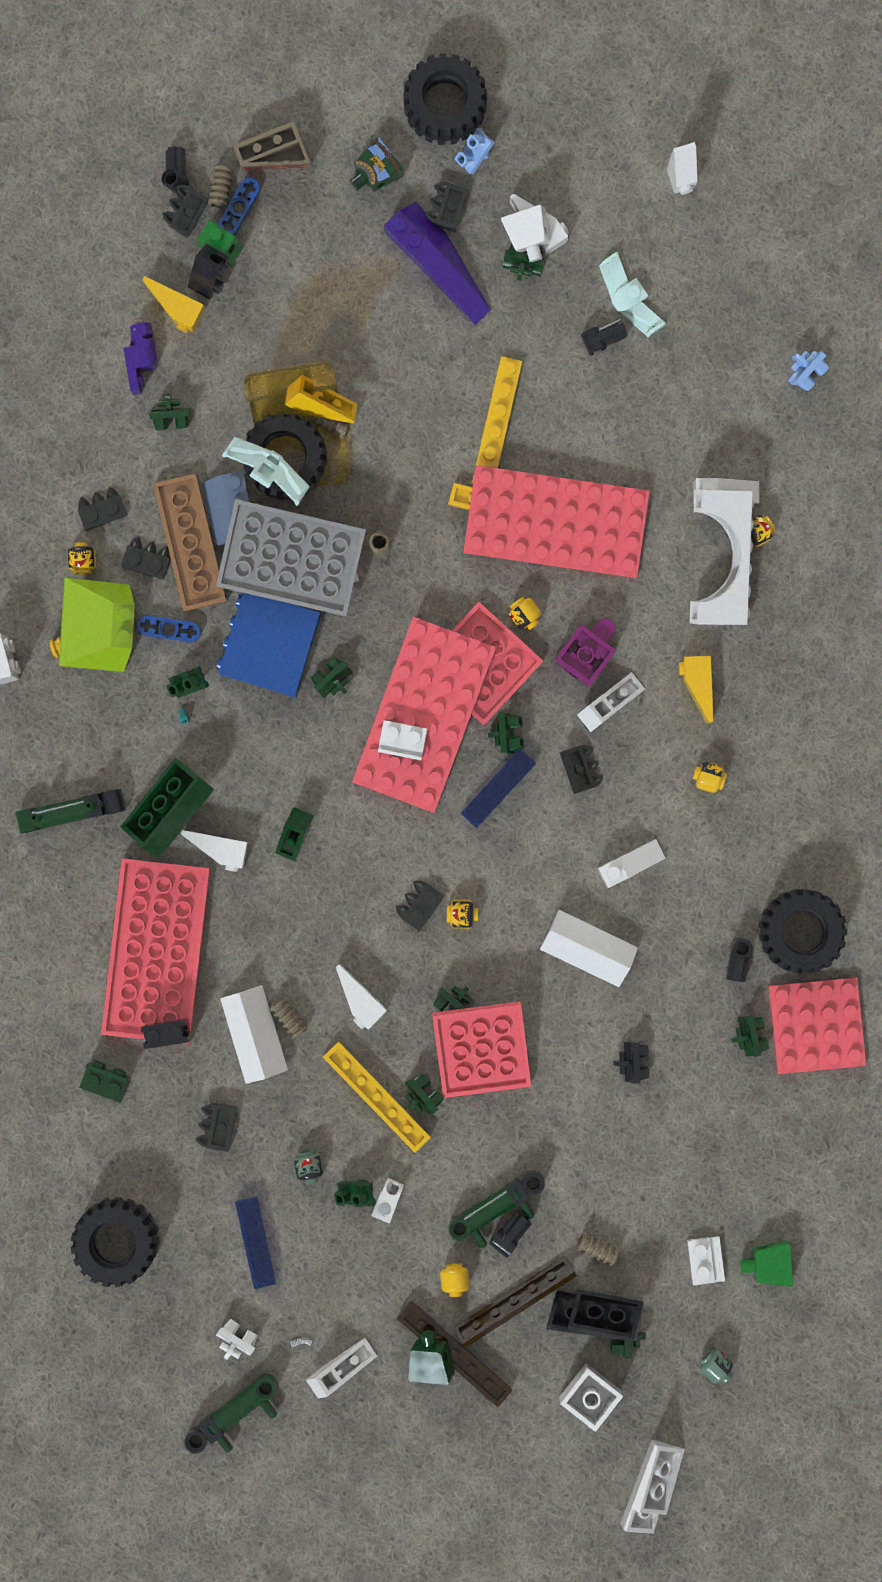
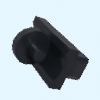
M624 1042V1052H619V1060H614L613 1066H620V1074H625V1082L640 1083V1080L649 1078L648 1066H640V1058H646L649 1055L648 1046L640 1045L636 1042Z

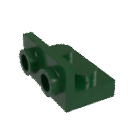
M96 1060L93 1063H87L79 1088L121 1103L131 1078L126 1076L127 1072L118 1068H114L113 1071L105 1068L106 1064Z

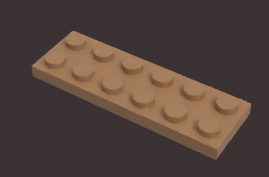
M196 473L153 483L183 611H192L227 602L224 588L216 587L219 566Z

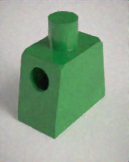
M210 220L199 235L196 244L201 248L208 244L229 256L227 264L231 267L243 250V247L233 234Z
M787 1240L752 1248L753 1259L740 1260L741 1273H754V1280L759 1284L793 1286L791 1248Z

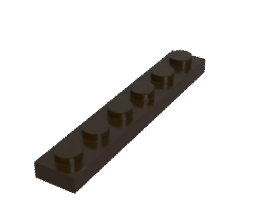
M565 1256L453 1327L461 1345L464 1348L468 1347L577 1277Z
M413 1301L397 1317V1320L419 1339H421L423 1331L430 1330L434 1332L435 1340L445 1341L449 1347L454 1370L496 1407H499L512 1392V1388L468 1349L464 1348L460 1342Z

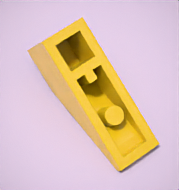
M144 276L143 282L172 321L177 324L176 328L184 333H188V331L194 333L206 310L204 305Z
M301 375L288 387L285 401L286 406L304 415L347 423L355 422L358 405L304 375Z
M711 656L683 657L682 662L678 664L679 675H683V681L706 723H712Z

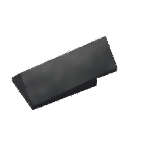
M578 1289L577 1294L556 1291L546 1329L635 1341L640 1334L644 1302Z

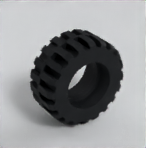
M440 53L439 58H435L434 55L429 56L426 63L421 60L416 64V70L412 69L408 75L409 80L405 81L403 93L405 116L408 117L410 127L415 128V133L420 137L425 135V140L430 143L435 139L438 140V145H444V141H450V145L457 144V139L461 138L462 141L468 139L469 133L474 134L478 124L483 122L487 105L485 81L482 76H479L480 71L476 66L471 67V62L466 58L461 61L459 60V55L452 54L451 58L446 57V53ZM450 83L456 85L464 92L466 103L459 112L449 116H441L433 113L426 107L424 101L425 94L431 87L437 84Z
M277 412V415L274 416L269 414L261 422L258 420L254 423L255 427L252 430L249 429L246 434V441L266 448L273 439L280 436H290L302 444L305 450V462L297 474L310 486L306 494L310 493L309 490L313 487L315 488L319 484L320 478H323L325 466L327 465L326 446L316 426L312 425L305 417L301 418L291 412L290 414ZM243 464L251 483L260 492L262 491L266 496L276 497L279 500L290 498L274 481L267 488L250 477L254 468Z
M796 889L780 894L778 898L773 899L769 903L767 909H764L762 921L759 922V940L762 941L764 953H767L769 959L777 964L778 967L793 973L821 972L823 968L830 967L832 965L831 962L840 957L841 954L839 952L846 944L844 942V937L847 936V929L844 927L846 920L840 913L841 909L832 902L831 898L817 891ZM809 911L821 921L823 927L821 942L809 952H796L789 948L783 939V924L787 917L794 912Z
M115 1197L113 1200L108 1198L98 1204H94L77 1221L74 1227L75 1231L71 1236V1241H73L71 1254H75L73 1261L76 1266L80 1265L82 1268L80 1272L84 1277L88 1275L91 1277V1282L95 1284L101 1282L104 1287H109L110 1285L122 1287L125 1283L129 1285L135 1282L137 1278L147 1271L157 1255L159 1237H157V1224L154 1225L152 1221L154 1219L153 1216L144 1211L145 1207L141 1204L137 1206L133 1200L127 1199L125 1201L122 1198ZM108 1222L124 1224L132 1231L135 1237V1250L132 1256L123 1262H110L104 1259L96 1249V1233L102 1225Z

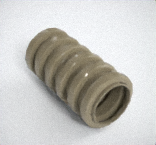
M225 165L214 166L213 186L210 188L212 192L209 194L211 199L208 200V204L215 208L224 209L228 206L226 201L229 200L227 195L230 194L228 188L231 187L229 181L232 180L231 174H233V169ZM214 204L222 205L224 207L214 206Z
M309 416L308 419L317 428L320 426L321 430L324 431L326 429L327 433L330 434L332 432L334 433L333 436L336 437L338 435L340 439L346 437L351 426L347 422Z
M376 532L370 537L371 552L379 557L385 556L390 550L387 535L382 532ZM377 540L386 542V545L381 549L373 546Z
M284 997L273 1004L270 1011L275 1012L274 1016L279 1017L278 1021L283 1023L282 1026L288 1029L287 1033H291V1038L294 1039L305 1032L308 1026L303 1024V1019L300 1020L298 1018L300 1015L294 1013L295 1009L290 1008L291 1004H287V999Z
M586 1232L581 1235L577 1244V1251L583 1250L584 1254L589 1253L590 1257L595 1256L596 1260L602 1259V1262H608L609 1266L615 1264L620 1253L618 1247L613 1248L612 1244L607 1245V1242H601L599 1238L594 1239L593 1235L588 1236Z

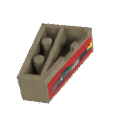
M294 121L232 145L242 171L310 167L311 165Z

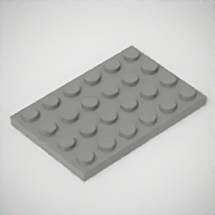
M235 499L216 587L346 616L366 529Z

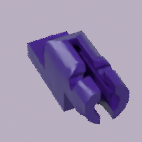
M149 322L130 326L132 347L123 348L130 391L133 395L142 394L141 388L145 387L143 375L138 374V372L155 370L157 366L155 342L152 339H148L153 337L152 325Z

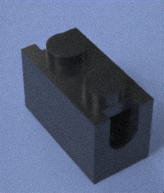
M205 244L195 256L188 288L211 300L214 293L219 294L225 284L222 280L229 269L227 266L229 256Z
M188 1018L148 1024L141 1027V1033H144L145 1043H143L144 1049L191 1041Z

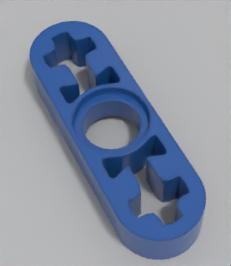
M246 178L240 183L219 220L218 226L225 229L223 224H228L232 219L228 214L231 213L235 217L232 222L234 229H228V232L234 236L239 231L260 193L259 184L255 179ZM251 184H253L255 191L249 192V194L247 195V199L250 201L247 202V200L243 198L246 194L245 186H250ZM241 202L245 205L244 212H234L233 207L236 203Z
M143 616L137 622V629L144 636L190 643L196 642L201 636V629L194 622L153 616ZM147 620H150V624L158 626L157 621H161L159 634H155L157 630L152 628L145 632L142 623L145 624ZM167 623L174 624V634L165 635L163 627ZM179 624H183L182 629L189 630L190 626H193V630L197 631V634L192 635V638H188V634L181 633V637H177L180 630Z

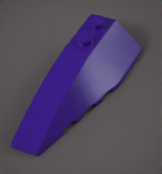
M417 202L399 210L384 225V232L476 325L491 309L446 232L442 228L436 227L435 223L428 219L425 214L426 212Z

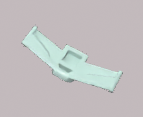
M618 252L606 258L599 267L610 294L611 303L617 312H620L647 337L666 326L667 323L643 303L648 298V294L637 278L628 282Z
M234 436L222 454L223 457H228L253 467L254 469L250 477L265 487L269 488L274 481L295 502L296 506H298L310 487L283 457L273 450L265 449Z

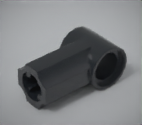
M172 146L166 150V170L163 172L161 180L164 186L179 195L176 186H189L190 184L188 178L185 177L186 150L182 147Z
M618 319L600 328L593 327L583 332L581 337L591 356L594 355L593 352L600 349L603 351L607 346L627 338L628 334L621 319Z
M737 937L730 945L731 952L726 979L745 982L753 947L747 939ZM745 942L747 945L746 951L740 954L737 953V944Z
M516 1211L503 1229L500 1228L497 1231L498 1235L494 1239L492 1238L489 1244L507 1258L517 1247L519 1239L528 1230L532 1222L519 1211Z

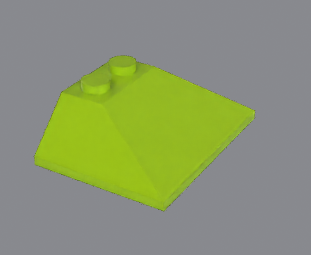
M64 578L59 666L117 672L125 671L132 650L135 609L129 584Z

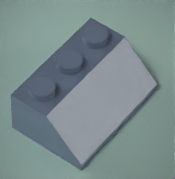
M244 471L222 474L202 482L214 547L223 546L226 543L235 499L250 502Z

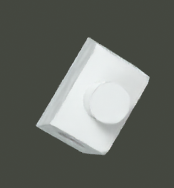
M537 205L502 217L501 221L515 250L519 253L527 251L529 262L542 259L539 247L549 243L545 207Z

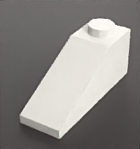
M695 142L673 148L667 172L674 194L680 192L681 195L692 192L693 188L696 187L697 158Z
M515 194L510 196L509 202L516 213L534 207V205ZM546 213L549 243L540 246L545 256L565 244L569 234L564 223H559L555 217Z
M696 478L693 482V503L694 490L753 491L754 504H759V481Z
M631 672L588 705L577 716L588 730L592 732L644 691L645 688Z
M185 830L181 831L182 836L216 862L226 865L225 870L238 872L239 868L244 869L248 842Z
M655 839L598 867L597 870L606 888H610L666 858Z
M339 964L336 969L352 1015L355 1017L353 1021L361 1029L366 1027L369 1030L387 1009Z
M363 1338L307 1378L306 1381L317 1398L328 1397L375 1359L377 1355L366 1338Z

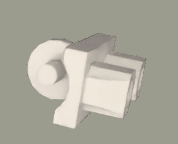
M232 1319L223 1328L221 1327L216 1336L231 1344L229 1346L222 1342L219 1347L226 1352L223 1357L228 1360L230 1355L237 1359L240 1357L241 1353L235 1350V1347L250 1356L255 1350L253 1346L258 1335L249 1330L246 1331L242 1340L236 1337L235 1333L240 1325Z

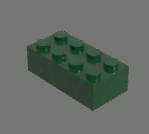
M174 758L120 827L143 849L160 858L214 791V788L177 758Z

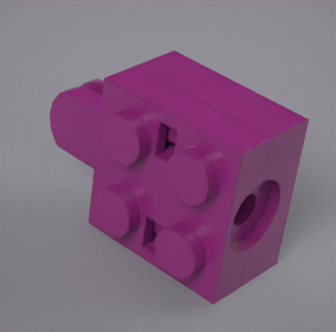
M603 618L594 625L591 631L581 624L553 662L589 688L617 651L607 644L615 634L616 627L614 623L609 619Z

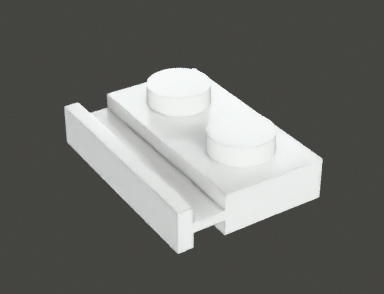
M384 720L378 752L422 760L428 729Z
M720 1237L687 1240L692 1284L701 1285L720 1281L725 1282Z

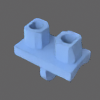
M477 128L474 134L468 137L466 146L455 157V161L461 167H464L469 174H474L483 159H488L490 156L489 150L495 143L486 136L482 128Z
M805 351L802 355L795 353L792 356V360L795 363L791 366V369L795 372L787 381L792 385H798L805 391H809L815 385V381L809 375L814 371L817 375L821 376L829 369L828 364L824 360L826 355L822 351L819 353L813 351L811 354Z

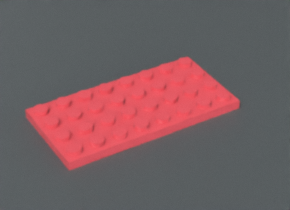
M476 465L463 553L637 578L650 491Z
M413 617L352 782L435 813L496 647ZM384 720L428 729L422 760L378 752Z
M122 858L101 1035L145 1039L144 1033H141L143 1025L187 1018L191 1035L210 868Z

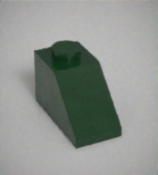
M293 807L284 825L275 853L296 861L314 815Z

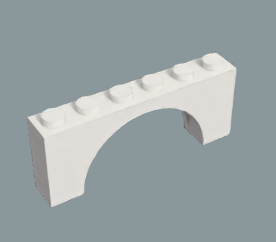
M694 490V512L706 514L723 526L731 541L733 560L730 573L720 589L707 598L690 601V623L747 625V620L750 617L748 598L751 594L749 575L752 571L750 553L753 548L751 541V531L754 525L752 519V508L754 507L753 491Z

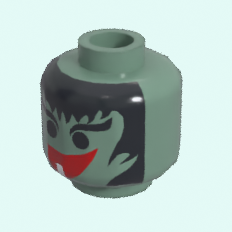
M315 1150L297 1153L298 1157L293 1160L297 1179L305 1180L306 1184L318 1182V1177L324 1174L321 1155L315 1153Z
M711 1349L700 1359V1370L712 1383L716 1384L721 1381L725 1383L732 1377L733 1363L721 1350L713 1351Z

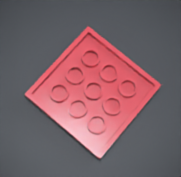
M478 602L452 631L496 647L471 714L484 726L543 663V660L487 608Z
M857 977L768 986L777 1074L866 1066Z
M521 1001L432 1013L444 1098L531 1087Z

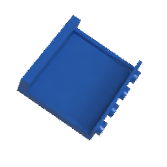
M247 593L239 594L236 601V607L239 608L236 616H232L229 625L232 631L230 637L226 636L223 644V649H226L223 658H219L216 670H219L218 674L222 677L225 676L296 698L321 613L286 602Z

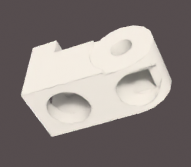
M387 1178L371 1216L390 1224L404 1184Z

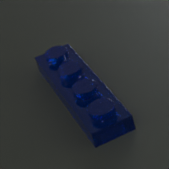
M521 749L518 750L460 814L475 828H478L536 763Z
M254 1196L237 1200L235 1205L253 1287L258 1289L276 1285L258 1197Z

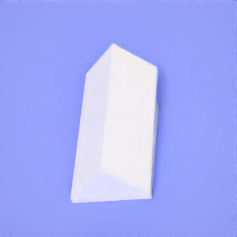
M558 910L540 950L617 987H620L629 972L638 947L561 910Z
M263 985L220 998L245 1083L267 1079L287 1071L288 1067Z
M651 1439L620 1523L624 1531L654 1534L658 1515H667L685 1449Z

